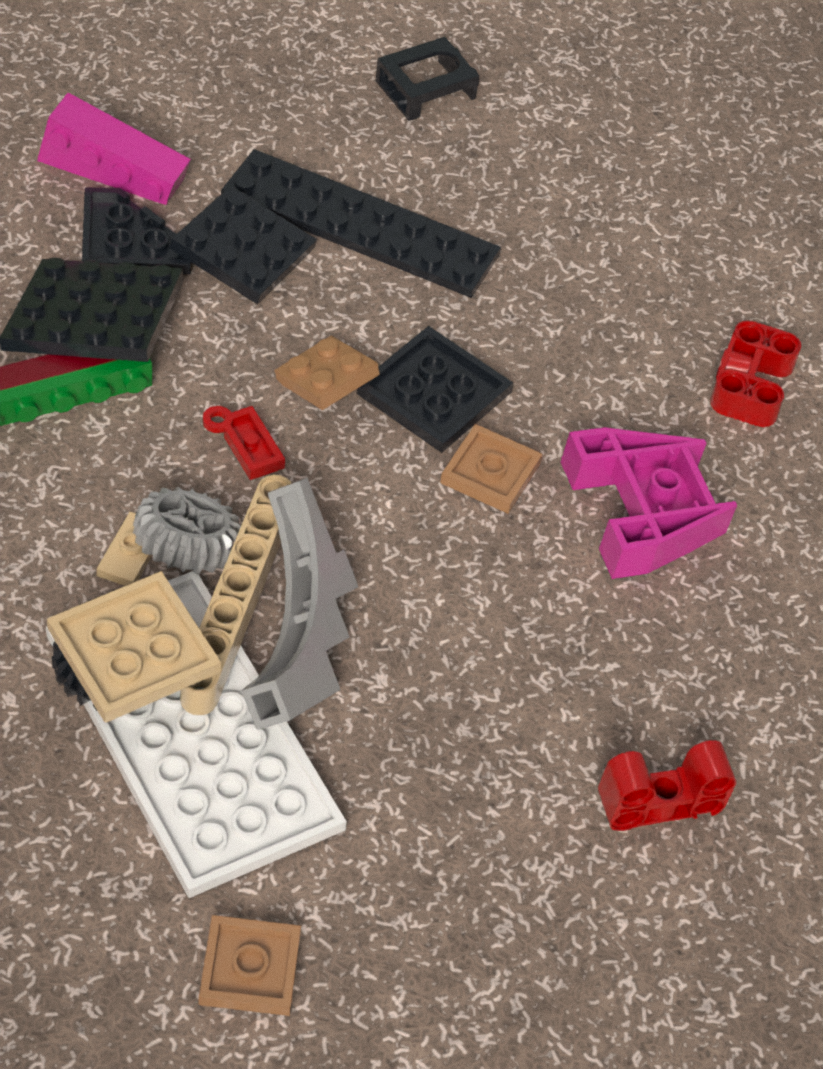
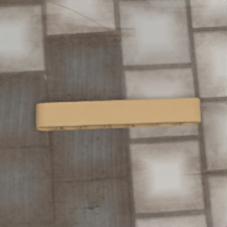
M281 475L266 476L258 484L199 627L221 661V672L180 690L181 705L190 714L205 715L213 711L217 706L280 547L281 539L268 492L292 483L288 478Z

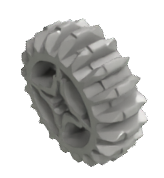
M176 487L174 491L162 488L160 492H150L148 498H143L141 505L138 506L133 522V533L136 535L135 543L142 546V553L153 555L154 562L162 561L167 564V568L174 566L180 568L182 572L187 569L193 570L196 574H200L202 569L214 573L216 568H224L241 528L239 517L232 514L230 506L221 505V499H212L208 497L207 492L200 494L196 493L193 488L190 491H184L180 487Z

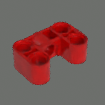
M748 320L738 323L728 348L724 351L717 371L716 381L710 398L711 407L721 415L755 426L769 427L773 425L778 418L784 400V391L778 384L756 377L755 374L759 371L775 377L791 375L801 350L799 338L789 332Z
M709 740L693 746L687 752L682 766L670 771L649 773L645 759L640 752L629 751L621 753L607 763L598 786V793L610 828L615 831H626L639 826L691 817L697 819V815L710 812L711 816L717 815L726 807L737 780L723 744L717 740Z

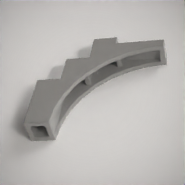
M308 478L268 492L277 521L284 555L286 578L285 612L280 636L270 661L260 675L241 690L256 730L292 720L341 690L326 651L350 638L335 599L359 586L345 550L335 551Z

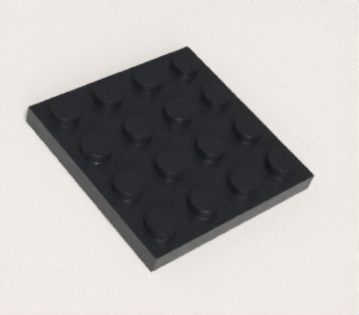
M61 258L42 259L0 336L1 351L148 362L184 282L183 269L170 268L166 265L138 266L127 262L110 264L99 263L95 260L81 262L67 261Z

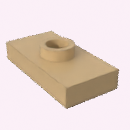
M129 512L97 567L98 577L127 586L138 581L152 555L142 553V546L135 543L136 535L133 533V522L136 513Z

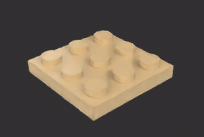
M162 571L47 618V628L105 723L221 672V661Z

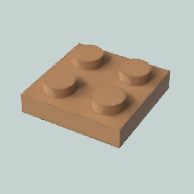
M332 335L319 341L310 349L291 358L287 363L274 370L276 379L284 387L321 410L326 409L380 375L376 361Z
M475 424L441 473L440 483L509 514L540 466L543 454Z
M212 915L199 992V1005L290 1016L301 926Z

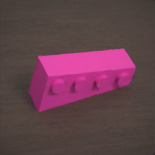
M70 93L64 96L48 117L37 161L114 188H121L123 191L167 205L184 180L191 160Z

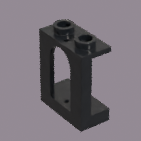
M442 37L378 58L375 81L406 119L411 121L420 118L421 105L424 102L463 90L471 100L476 99L479 75L476 69L471 67L461 56L460 51L454 48L446 37ZM439 55L438 62L448 73L414 84L400 67Z

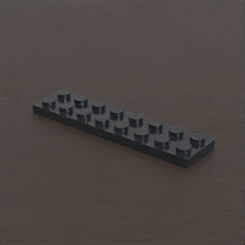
M253 149L221 189L222 194L228 187L233 186L303 231L472 298L501 252V247L256 149Z

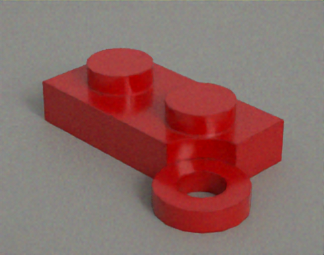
M211 406L205 410L202 417L203 426L212 433H224L226 442L249 480L285 469V457L253 406L234 412L223 406ZM219 416L222 417L224 421L216 423L213 422L211 419L213 417Z

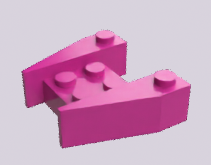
M606 427L569 432L560 462L572 490L616 485L629 514V517L609 519L599 547V551L612 579L648 574L727 532L737 504L735 501L716 504L702 477L698 465L707 444L705 439Z

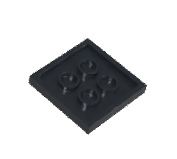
M230 186L171 239L169 249L258 305L315 248L317 239L235 187Z
M427 326L378 367L380 375L357 388L356 394L443 453L512 393L513 382L430 326Z

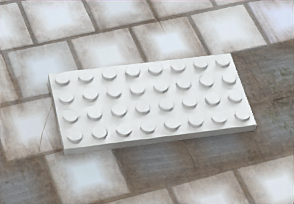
M192 571L168 580L197 626L200 627L212 598L200 576ZM46 626L47 638L53 647L55 640ZM242 646L239 648L218 704L208 714L200 716L186 712L180 702V691L107 723L103 721L99 712L93 707L92 701L84 704L188 898L346 830L347 821L287 721L256 730L241 690L259 675Z

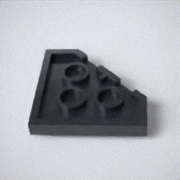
M85 187L82 262L95 260L99 263L110 264L127 262L138 266L166 265L170 268L183 269V274H190V261L169 249L171 239L176 233L165 226L164 219L146 206L140 208L130 201V195L121 188Z

